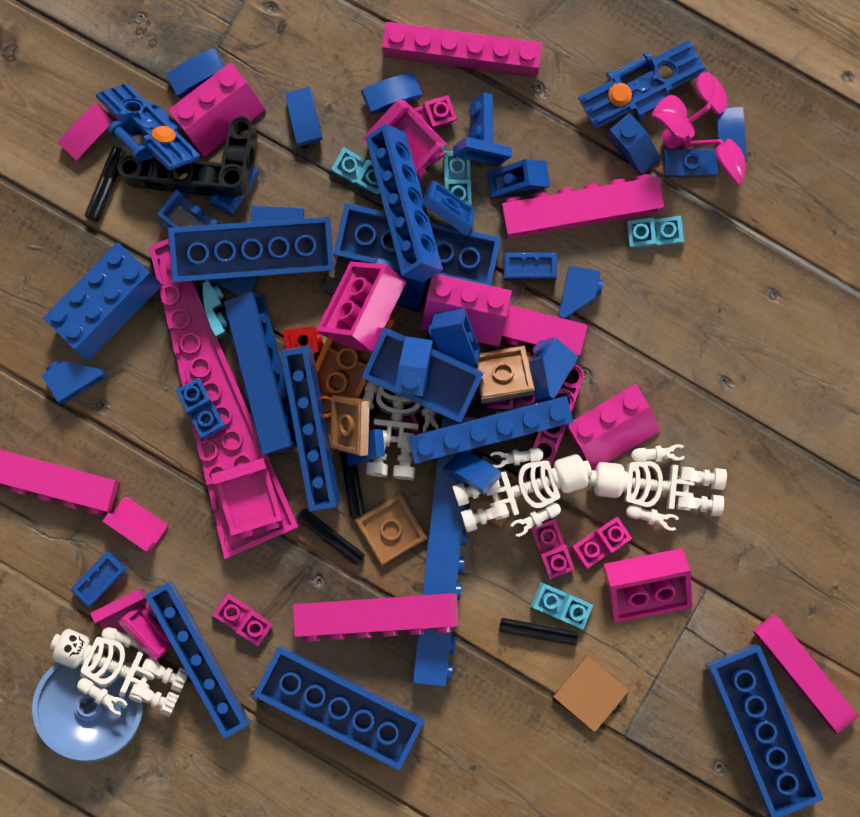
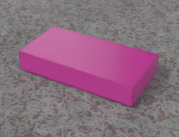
M140 604L118 622L154 662L172 647L164 630Z

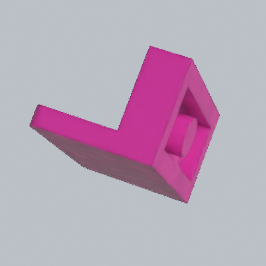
M126 496L123 497L114 512H108L103 520L108 526L146 552L152 551L168 528L165 522Z
M138 589L90 613L94 623L99 622L102 630L111 627L123 633L127 632L118 623L119 620L138 604L153 619L156 618L145 597L144 589Z

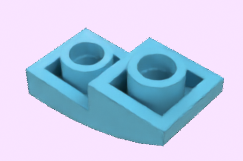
M343 147L330 171L378 196L380 190L372 161L369 159L365 160Z
M444 151L445 188L471 206L470 160L454 157L453 151Z
M681 216L627 221L630 248L684 243Z
M207 280L203 283L204 307L215 336L221 339L228 335L225 327L229 325L222 313L216 314V311L224 307L221 300L225 297L217 284L212 286Z
M540 582L530 607L580 629H584L593 604Z

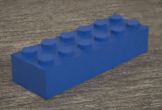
M345 203L333 253L334 259L346 263L362 262L376 264L378 258L399 264L386 213ZM430 222L443 271L439 272L438 275L491 286L501 237L474 231L464 235L455 227Z
M330 217L167 228L172 283L334 270Z
M751 644L705 663L709 677L766 815L768 817H783L824 800L760 645Z
M282 645L277 648L254 694V697L399 771L425 718Z

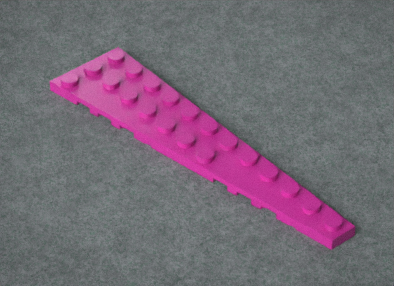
M168 239L150 246L149 250L156 279L163 285L159 291L166 313L182 386L200 378L226 426V429L203 441L191 420L224 559H228L294 530L299 526L269 456L263 455L258 447L256 426L251 420L250 412L220 342L209 324L204 305L194 282H171ZM264 458L284 521L278 523L279 528L267 532H264L263 528L252 531L253 536L238 540L237 536L230 537L229 526L211 474Z

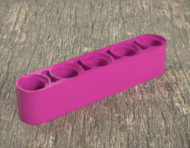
M575 364L571 372L576 375V383L569 384L564 381L556 396H567L571 412L584 377L582 369ZM566 425L558 426V432L555 434L549 433L547 430L536 432L531 448L545 445L550 452L548 458L541 459L540 461H549L550 466H552ZM530 468L523 475V483L528 482L527 473Z
M772 614L753 630L758 640L835 734H839L858 718L853 708L775 614Z

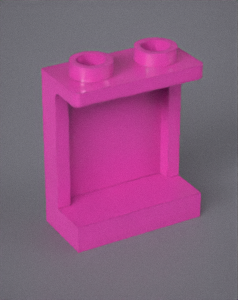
M397 100L362 138L367 143L366 136L383 124L406 132L419 181L427 174L425 169L431 163L436 164L444 156L443 150L448 145L405 100Z
M264 458L211 474L213 483L216 485L230 530V537L237 536V539L241 540L253 536L252 531L263 528V531L267 532L279 528L278 523L284 521Z

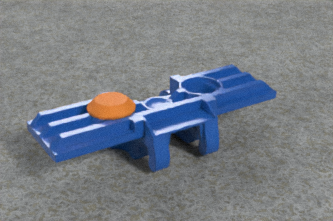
M687 40L657 57H652L651 53L647 51L643 53V57L614 72L612 70L606 72L609 82L578 97V100L595 130L633 110L635 111V119L638 122L646 117L647 111L655 108L665 97L670 96V91L707 71L690 40ZM646 66L648 67L650 72L627 84L622 83L621 79ZM667 66L672 70L673 75L669 79H663L659 76L658 69Z
M128 83L96 94V98L118 119V121L113 122L109 126V134L112 137H117L132 152V157L136 161L148 160L154 156L168 170H172L200 159V154L181 137L180 126L160 106L152 104L150 101L146 102ZM129 108H134V109H137L138 111L133 112V111H128L127 109H129ZM144 133L143 145H139L131 136Z

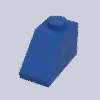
M630 113L609 130L606 138L639 175H643L661 159L648 133Z
M524 159L487 172L491 198L529 194L550 187L547 161Z
M569 265L558 313L559 318L567 319L593 302L596 295H601L604 280L599 279L601 271Z
M465 308L434 313L432 324L429 325V335L431 340L436 342L438 350L470 366H478L481 348Z
M405 337L398 367L395 392L416 396L425 395L433 340Z
M556 337L540 340L533 348L534 354L529 361L535 398L538 402L555 398L579 357Z
M56 361L46 367L47 372L41 375L57 402L65 404L109 377L101 369L67 361Z

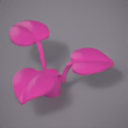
M703 72L698 75L696 80L698 94L706 102V105L688 119L686 118L687 110L684 103L678 97L670 95L656 105L651 116L659 120L667 128L663 131L662 137L669 149H675L683 144L686 148L698 145H718L715 152L719 163L734 183L740 186L744 179L746 162L743 152L734 141L730 139L725 142L721 139L691 141L695 134L694 128L691 125L694 120L708 111L710 107L716 114H721L727 107V96L721 83L711 73Z

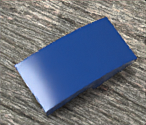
M213 48L185 61L169 71L166 76L176 95L182 98L225 66L217 50Z
M413 72L385 79L361 91L370 114L388 111L397 100L410 102L419 100L422 96L421 89Z
M311 87L285 93L297 145L302 146L323 140Z
M743 107L726 108L721 114H716L718 139H721L723 142L728 139L734 141L743 152L745 162H747Z
M200 378L176 390L203 441L226 429L217 408Z
M467 451L458 452L443 468L446 473L463 485L469 484L482 495L501 477L500 470Z

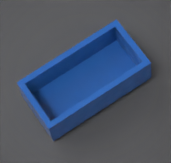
M117 242L43 319L76 352L89 361L163 285Z
M384 327L361 378L461 423L485 372L432 348L425 395L416 396L395 392V386L406 336Z

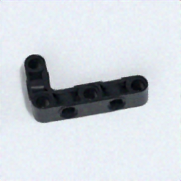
M236 117L229 125L221 163L193 161L168 170L155 157L138 162L132 155H128L119 161L117 169L126 184L133 188L166 192L178 190L180 193L240 197L249 188L258 140L257 133L247 117ZM248 130L246 134L239 135L241 131ZM132 169H137L133 174L128 175ZM188 173L184 179H179L182 174ZM239 178L237 183L229 184L231 180Z

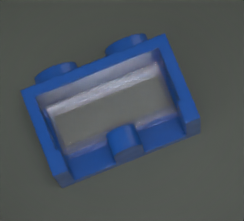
M178 190L173 193L157 213L162 220L160 225L166 230L171 227L219 224L217 220H212L197 205H193L185 199Z

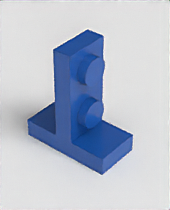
M483 92L470 104L471 129L469 137L463 138L453 146V156L500 166L512 157V147L494 143L493 94Z

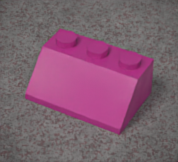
M230 62L168 111L201 155L206 158L226 142L229 125L234 118L244 116L252 122L263 114L266 109L246 80Z
M350 262L316 331L354 350L373 352L381 332L388 322L397 300L401 296L406 281L387 264Z
M436 274L431 277L421 330L429 332V325L432 324L434 313L465 308L478 343L499 347L512 290Z
M636 384L575 419L573 423L567 424L565 428L585 461L588 460L591 470H595L599 462H610L660 432L651 408Z
M682 548L604 564L605 583L614 623L693 608L691 570Z

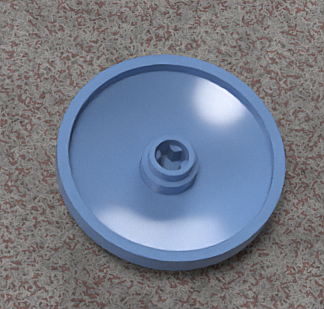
M112 657L113 662L116 661V663H119L117 659ZM56 663L41 678L32 702L34 725L43 743L58 756L70 761L83 763L101 761L120 752L135 736L142 719L143 702L138 703L129 698L133 686L129 685L124 698L119 696L125 682V678L119 675L111 685L104 688L108 691V695L122 698L127 703L126 708H123L121 704L113 705L114 710L121 714L120 717H115L109 713L102 703L98 705L95 703L96 699L88 694L84 695L78 690L77 684L82 679L80 677L82 665H79L76 669H71ZM98 666L93 674L97 673L101 668ZM106 671L105 675L101 679H106L110 677L113 673H110V671Z

